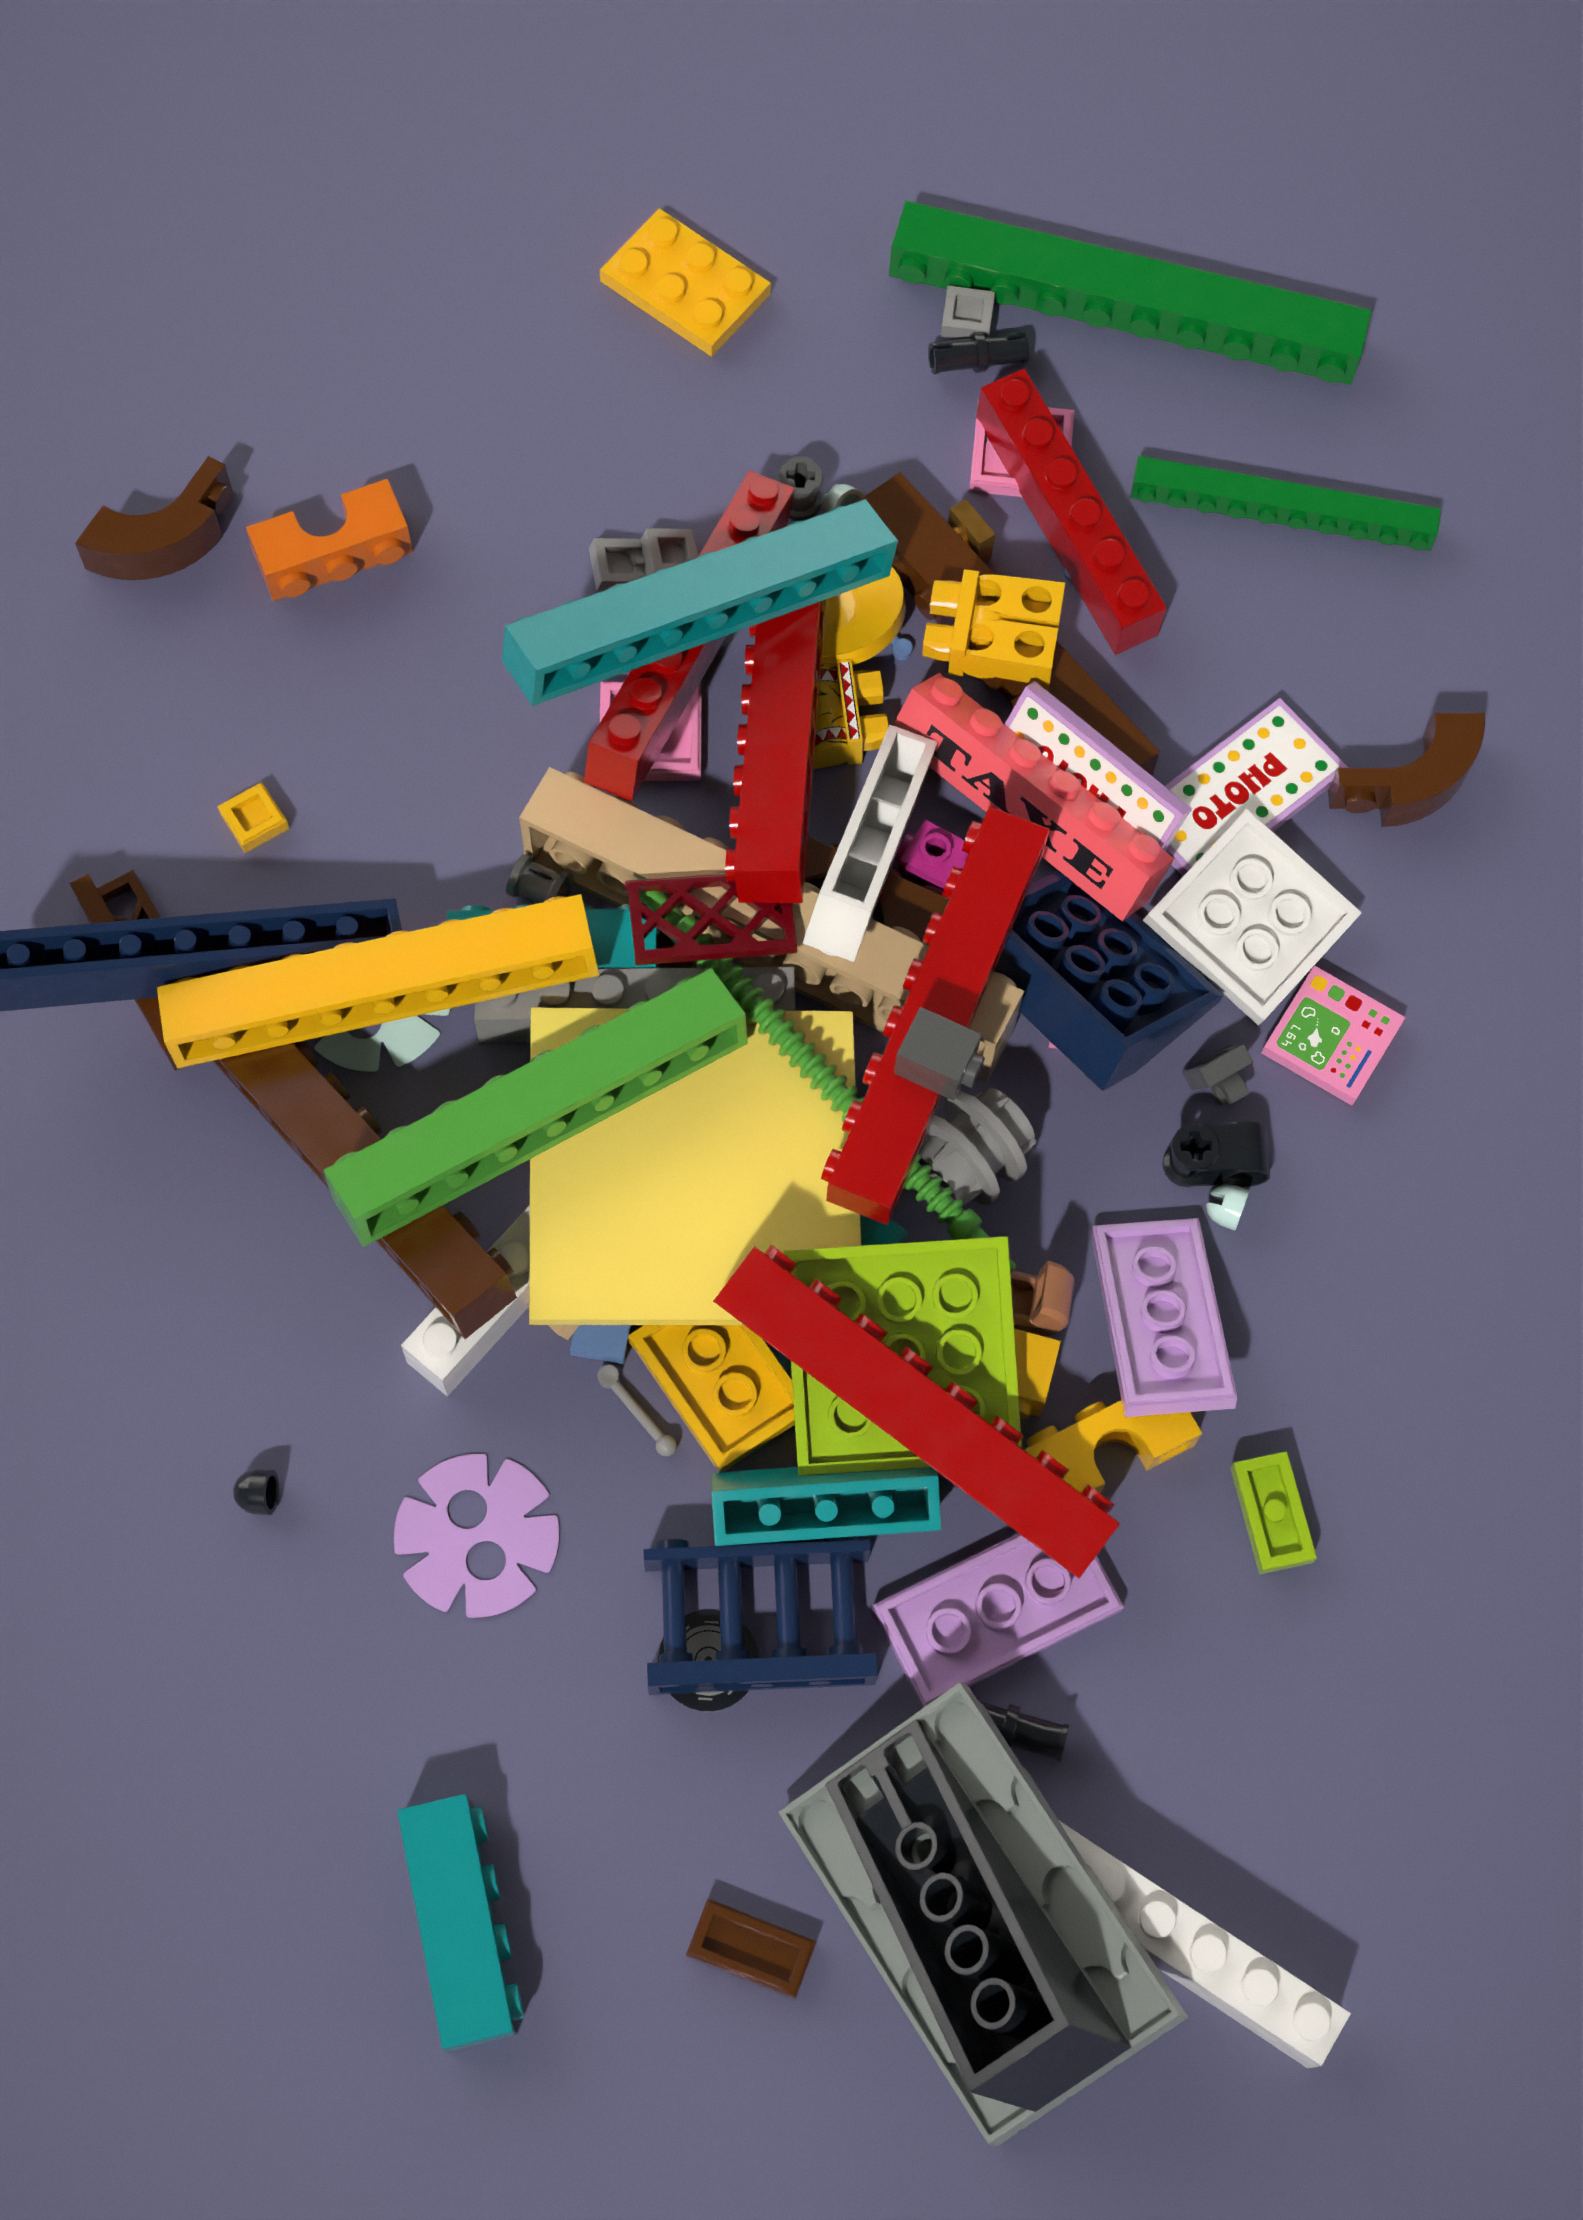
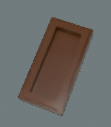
M707 1898L686 1956L796 1999L817 1941Z

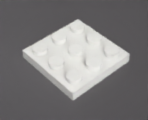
M1246 809L1148 913L1143 921L1259 1026L1362 912L1254 814Z

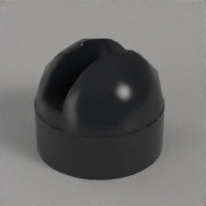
M256 1469L243 1473L236 1480L233 1488L236 1503L247 1513L272 1515L276 1509L279 1497V1481L274 1470Z

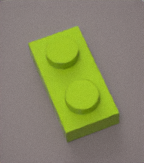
M1287 1451L1234 1462L1230 1469L1259 1575L1313 1563L1317 1556Z

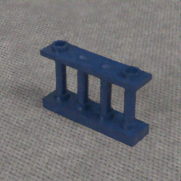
M857 1536L825 1538L823 1539L824 1542L689 1547V1541L666 1539L655 1542V1549H644L645 1572L662 1571L664 1654L659 1655L658 1663H647L649 1695L875 1685L878 1677L877 1653L863 1654V1646L857 1645L853 1563L868 1562L871 1551L870 1540H857ZM830 1564L835 1646L829 1648V1655L807 1656L806 1648H802L800 1645L797 1565ZM774 1566L778 1649L772 1651V1658H750V1651L744 1650L740 1568ZM718 1568L721 1651L716 1652V1660L693 1661V1654L687 1652L684 1570Z

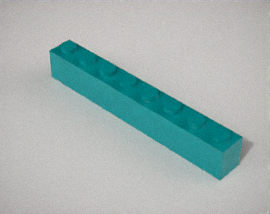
M866 499L847 506H839L822 515L802 522H793L782 529L759 537H750L742 543L716 552H707L696 559L670 568L659 569L653 574L628 583L613 585L607 590L579 600H570L559 607L534 616L522 617L514 623L505 625L502 663L530 704L534 706L889 577L898 540Z

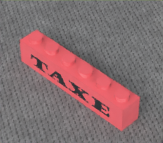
M938 673L911 689L893 726L938 742L929 766L985 812L991 806L1049 828L1042 858L1121 921H1124L1149 901L1174 861V858L1165 852L1155 839L1138 831L1123 819L1113 806L1102 802L1084 788L1074 775L1063 771L1041 754V751L1035 744L1022 739L1002 723L997 714L983 708L964 693L960 685L955 681L945 678L942 674Z

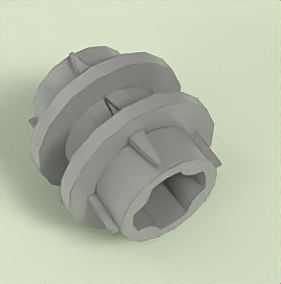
M990 1088L984 1093L980 1092L972 1096L961 1091L958 1092L954 1101L951 1099L946 1100L945 1110L950 1122L936 1115L933 1116L918 1152L921 1155L919 1163L922 1166L931 1165L930 1175L933 1178L941 1176V1187L944 1189L951 1187L953 1189L951 1197L954 1200L963 1199L964 1203L962 1206H965L971 1200L981 1205H990L998 1198L1000 1192L995 1175L1009 1182L1018 1181L1025 1175L1027 1169L1024 1155L1037 1141L1028 1118L1003 1092Z

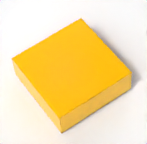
M262 782L217 806L221 817L244 853L290 829L286 818Z

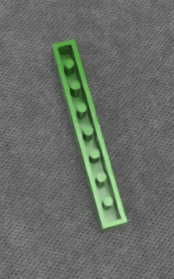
M712 968L697 976L686 977L676 983L672 989L649 1001H640L632 1005L626 1013L607 1023L589 1027L578 1038L559 1048L539 1053L530 1063L509 1074L491 1078L482 1088L461 1099L443 1103L432 1114L411 1125L393 1129L384 1139L363 1150L343 1155L334 1165L323 1170L332 1199L362 1247H365L748 1044L746 1014Z

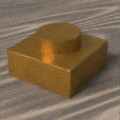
M964 499L950 508L948 524L983 562L987 563L992 558L996 534L972 505Z

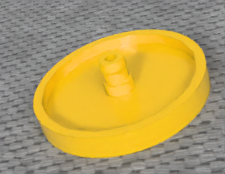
M893 567L889 577L826 599L821 663L836 666V661L851 659L852 665H856L872 658L894 640L902 627L906 604L902 582Z

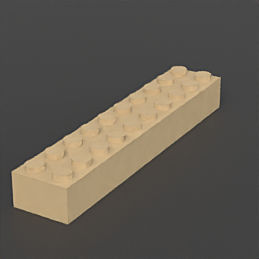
M549 767L519 817L524 854L529 853L533 855L536 863L559 874L563 871L573 874L572 885L618 907L623 904H629L628 891L625 889V881L726 873V851L730 848L721 841L710 837L701 839L685 831L679 822L668 816L660 815L655 817L640 810L633 801L614 794L610 796L593 788L592 785L584 783L583 776L574 772H566L564 774ZM804 882L803 903H791L798 947L797 953L733 958V962L744 967H794V990L836 1011H853V1019L883 1033L893 1006L897 1005L903 1008L910 991L903 989V984L913 959L916 958L923 961L929 946L922 943L919 937L910 930L902 927L890 928L873 920V917H871L854 962L838 956L827 955L819 949L803 944L820 889L816 886ZM722 887L694 888L690 894L712 908L728 891ZM663 891L669 898L672 896L668 892ZM736 898L721 915L743 930L759 912L746 903H739L738 898ZM640 899V902H641L643 905H645L646 907H648V906ZM680 902L677 905L686 916L691 914L698 920L702 918L700 914L684 903ZM768 919L752 937L758 941L784 939V933L781 927ZM713 923L703 932V934H712V945L727 944L734 939ZM993 972L970 1027L971 1030L982 1034L977 1054L985 1057V1060L977 1078L988 1082L1014 1032L1024 991L1017 988L1010 978L997 972Z

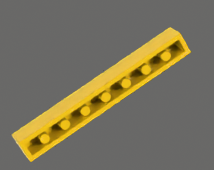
M579 894L570 897L556 896L547 899L543 903L515 909L501 908L491 914L465 920L451 919L442 922L438 926L415 931H396L386 937L365 942L342 943L333 949L310 954H291L283 957L281 960L260 965L236 966L227 972L205 977H186L177 980L173 984L157 987L164 1043L178 1069L599 976L582 895Z

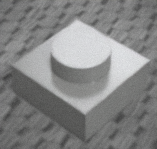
M948 286L940 337L964 340L969 339L972 333L980 332L985 337H988L995 292Z

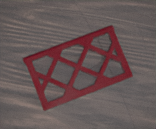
M726 873L625 881V889L628 891L635 965L797 953L798 947L791 903H746L759 913L743 930L721 915L738 898L735 881H727ZM722 887L728 891L712 908L690 894L694 888ZM666 891L672 896L656 912H653L640 902L639 892ZM680 902L702 916L686 934L665 920ZM642 918L646 920L644 924H642ZM769 919L783 929L784 939L758 941L752 935ZM712 923L734 938L727 944L701 945L695 941ZM657 928L677 943L672 948L645 950L644 939Z

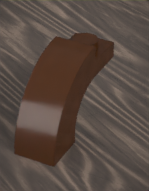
M208 456L182 493L171 504L156 512L144 515H128L116 512L103 505L75 542L84 568L109 578L147 580L173 574L197 562L214 548L223 537L216 514H221L226 510L233 492L225 464Z
M1434 713L1423 735L1424 754L1407 765L1392 768H1338L1328 790L1329 808L1346 809L1350 813H1366L1373 809H1380L1381 827L1408 824L1431 815L1455 795L1470 771L1482 745L1485 730V713Z

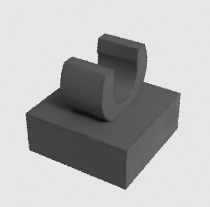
M1239 1044L1225 1047L1182 1072L1191 1090L1211 1087L1212 1093L1220 1105L1227 1102L1232 1104L1249 1094L1244 1080L1237 1071L1252 1064L1253 1060L1245 1045Z

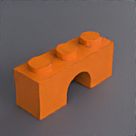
M388 479L340 494L346 521L337 532L331 535L314 536L308 534L299 526L293 511L246 527L254 557L272 601L284 597L293 598L300 596L315 586L330 581L349 579L356 572L379 564L389 565L397 562L403 556L413 553L408 525Z

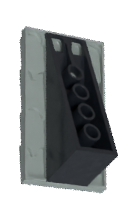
M961 1682L957 1683L778 1812L988 2144L998 2147L1016 2135L1018 2131L1026 2128L1062 2104L1067 2098L1072 2097L1105 2075L1114 2066L1121 2064L1161 2037L1163 2033L1170 2031L1188 2019L1185 2011L1137 1935L1131 1932L1092 1868L1085 1863L1027 1769L1021 1766L984 1705L977 1700L969 1686Z

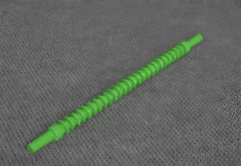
M663 891L639 892L640 899L653 912H656L669 899ZM677 906L665 918L666 921L685 934L699 921L694 915L689 914L686 916ZM702 933L695 941L701 945H712L713 936L710 933ZM670 938L671 941H672L674 944L677 943L675 940H673L672 938ZM733 958L697 961L698 969L712 968L734 999L739 1002L742 1010L749 1012L748 1022L751 1024L758 1022L760 1024L758 1028L759 1034L764 1035L768 1033L770 1035L769 1044L773 1046L776 1044L780 1045L779 1055H789L791 1057L789 1061L790 1067L799 1066L801 1068L800 1077L804 1079L807 1077L811 1078L810 1088L814 1090L820 1088L823 1091L821 1093V1100H832L831 1110L834 1112L841 1110L843 1112L842 1122H844L853 1100L863 1103L865 1097L860 1099L856 1097L857 1087L851 1086L848 1088L845 1085L847 1077L845 1075L839 1077L835 1075L836 1065L830 1064L827 1066L824 1063L826 1055L824 1053L815 1054L816 1044L814 1042L807 1044L804 1042L805 1032H795L793 1030L795 1022L793 1020H783L784 1010L778 1009L775 1011L772 1008L774 1000L772 998L763 999L764 989L761 987L754 989L752 987L753 977L748 976L744 978L742 976L743 967L739 965L733 967L731 965ZM918 1153L907 1178L905 1188L907 1190L916 1189L918 1192L916 1200H926L928 1202L926 1211L929 1213L936 1211L939 1214L937 1222L939 1224L946 1222L949 1225L947 1233L953 1240L989 1237L980 1227L982 1219L972 1209L965 1211L962 1208L963 1199L954 1200L951 1197L953 1193L951 1187L945 1189L941 1187L942 1177L935 1176L933 1178L930 1175L931 1165H920L921 1155ZM1009 1258L1011 1274L1017 1268V1265Z

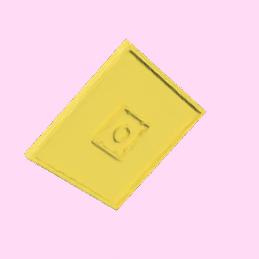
M531 1007L530 1062L539 1053L546 1050H555L578 1038L589 1027L603 1025L626 1013L628 1009ZM784 1010L783 1020H793L795 1022L793 1030L795 1032H805L804 1042L806 1044L809 1042L816 1044L815 1054L824 1053L826 1055L824 1063L827 1066L830 1064L836 1065L835 1075L838 1077L845 1075L847 1077L845 1085L848 1088L855 1086L853 1011ZM745 1012L748 1044L530 1159L529 1325H743L714 1303L713 1300L754 1246L765 1252L769 1245L772 1244L783 1253L784 1250L861 1246L860 1214L826 1201L828 1182L821 1180V1175L831 1150L834 1148L842 1152L849 1133L842 1131L844 1123L842 1122L843 1112L841 1110L837 1112L831 1110L832 1100H821V1093L823 1091L820 1088L815 1090L810 1088L812 1080L810 1077L805 1079L800 1077L801 1068L799 1066L790 1067L789 1061L791 1057L789 1055H779L781 1047L779 1044L774 1046L769 1044L770 1035L768 1033L764 1035L759 1034L758 1028L760 1024L758 1022L754 1024L748 1022L749 1012Z

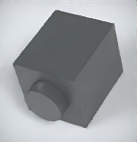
M920 1007L896 1054L894 1074L954 1101L962 1084L972 1088L982 1068L985 1057L977 1054L982 1034Z

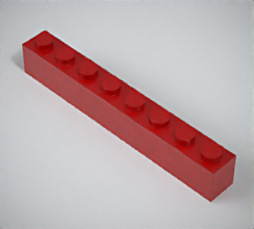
M749 470L699 556L707 552H716L742 543L750 537H759L788 526L795 488ZM726 636L630 671L589 740L584 783L633 801Z
M826 599L749 627L750 637H755V645H746L745 670L746 675L752 677L751 684H743L741 691L742 714L748 715L747 724L738 725L737 734L739 756H744L743 765H735L733 777L735 797H740V806L730 808L729 819L731 839H736V849H727L725 860L726 880L735 881L739 903H803Z
M989 806L982 824L975 821L971 823L962 846V851L968 853L963 869L953 866L942 894L943 897L949 899L943 915L934 912L926 928L923 942L930 946L924 960L921 961L914 958L907 972L903 989L910 991L903 1008L897 1005L893 1006L883 1030V1036L890 1038L883 1055L874 1052L866 1068L862 1083L869 1085V1089L863 1103L855 1100L852 1101L842 1126V1131L849 1133L842 1152L833 1148L824 1166L821 1180L828 1182L826 1201L883 1224H889L942 1097L940 1094L894 1074L896 1054L920 1007L970 1029L1044 853L1049 828Z
M770 1244L765 1252L754 1246L713 1302L1077 1578H1080L1120 1525L1109 1514L1115 1504L1089 1484L1080 1492L1063 1478L1069 1472V1469L1044 1450H1041L1035 1458L1020 1447L1018 1443L1024 1435L998 1415L991 1424L973 1411L979 1401L953 1381L944 1389L927 1375L933 1366L911 1349L906 1347L899 1355L884 1344L882 1340L888 1332L862 1312L855 1321L837 1308L843 1298L817 1278L808 1286L791 1272L798 1264L775 1246Z

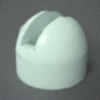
M836 484L823 497L822 506L824 513L839 507L840 504L843 506L853 504L863 498L864 494L850 485Z
M1229 1184L1217 1186L1210 1194L1223 1202L1222 1205L1206 1203L1208 1215L1220 1226L1235 1231L1250 1190Z

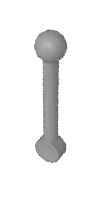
M610 1364L602 1366L597 1373L599 1384L604 1388H611L656 1441V1450L660 1455L666 1457L673 1455L677 1449L676 1440L672 1436L662 1433L620 1383L617 1368Z

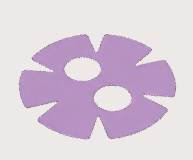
M467 1454L443 1461L418 1478L419 1484L434 1501L436 1507L409 1497L403 1499L395 1521L394 1550L397 1555L429 1553L428 1556L403 1574L409 1586L420 1598L432 1607L447 1612L460 1588L465 1584L466 1615L468 1618H480L511 1610L536 1592L534 1585L517 1564L520 1563L549 1573L558 1551L559 1522L556 1515L524 1517L525 1514L549 1497V1493L543 1484L529 1470L512 1460L506 1459L492 1484L488 1486L486 1454ZM464 1490H472L479 1493L487 1504V1513L484 1520L478 1526L470 1529H463L454 1525L448 1516V1504L451 1498ZM479 1542H494L505 1553V1567L501 1574L494 1579L480 1580L468 1571L466 1565L467 1554Z

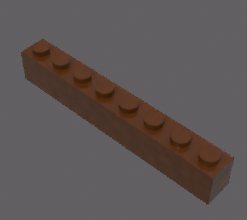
M899 472L857 502L866 499L898 540L892 567L899 575L902 585L914 597L916 606L922 615L928 620L934 619L938 624L954 626L956 617L930 614L934 580L962 582L964 569L979 571V576L996 574L906 477ZM1057 641L1048 692L1146 772L1153 775L1160 751ZM997 677L982 678L988 687L993 690L998 689L1007 698L1012 710L1025 687L1029 685L1026 682Z
M303 1041L213 1061L328 1189L324 1169L334 1165L343 1155L350 1152H359L382 1140L378 1136L382 1130L373 1116L363 1106L355 1111L346 1102L350 1095L333 1073L330 1072L324 1077L315 1068L319 1064L317 1058ZM442 1205L376 1240L378 1245L464 1339H467L517 1298L509 1280V1277L514 1274L512 1267L497 1249L493 1247L486 1252L477 1243L476 1240L480 1238V1234L461 1211L452 1216Z

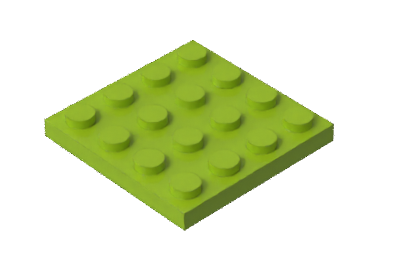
M1008 1236L784 1250V1254L798 1264L791 1272L808 1286L817 1278L843 1298L837 1308L855 1321L862 1312L888 1332L882 1340L884 1344L899 1355L908 1347L933 1366L927 1375L944 1389L953 1381L979 1401L973 1411L991 1424L998 1415L1021 1433ZM791 1361L798 1476L931 1467ZM1021 1441L1018 1443L1020 1447H1022Z

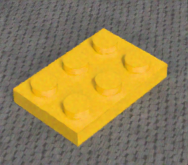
M660 208L600 269V282L711 357L771 294V283Z
M643 1325L628 1335V1342L718 1472L726 1471L795 1425L792 1380L765 1341L745 1325Z

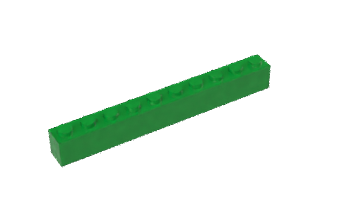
M906 200L891 246L889 276L901 278L908 283H922L947 289L948 286L993 291L995 292L994 301L1001 305H1015L1040 311L1047 316H1061L1086 322L1094 327H1108L1132 333L1140 338H1154L1179 344L1186 349L1205 350L1225 355L1233 360H1247L1272 366L1279 371H1293L1318 377L1330 383L1352 384L1361 358L1372 311Z

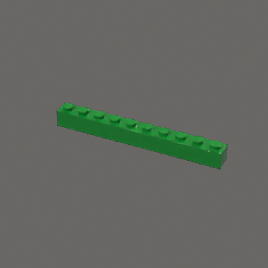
M1138 456L1130 498L1138 499L1145 503L1156 502L1167 504L1174 508L1196 509L1203 513L1213 512L1229 515L1236 519L1247 518L1258 520L1265 524L1275 523L1287 525L1294 529L1304 528L1320 531L1323 534H1338L1349 536L1356 540L1367 539L1378 541L1385 545L1395 544L1407 546L1414 550L1431 551L1438 535L1441 508L1144 456Z

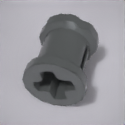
M804 456L792 457L780 467L778 478L779 482L795 488L789 519L802 521L814 517L820 509L822 499L819 489L823 482L821 467L813 459Z
M526 853L520 856L512 869L506 886V894L512 897L522 895L537 903H543L547 899L556 896L568 897L574 877L573 874L567 871L559 874L536 863L533 855Z

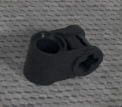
M1237 1121L1228 1124L1193 1123L1185 1125L1176 1132L1171 1146L1163 1156L1162 1166L1164 1173L1171 1182L1182 1187L1229 1184L1244 1188L1263 1184L1270 1179L1264 1125L1255 1121Z

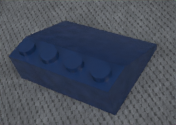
M1056 871L1030 884L994 972L1001 973L1010 978L1017 988L1024 991L1019 1012L1102 1091L1136 1073L1216 1006L1223 997V994L1137 914L1133 913L1124 921H1121L1060 871Z

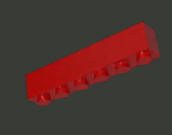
M1021 369L981 387L976 418L984 427L987 438L1010 477L1016 480L1021 496L1064 569L1066 568L1071 576L1072 583L1115 655L1158 636L1167 607L1026 370Z

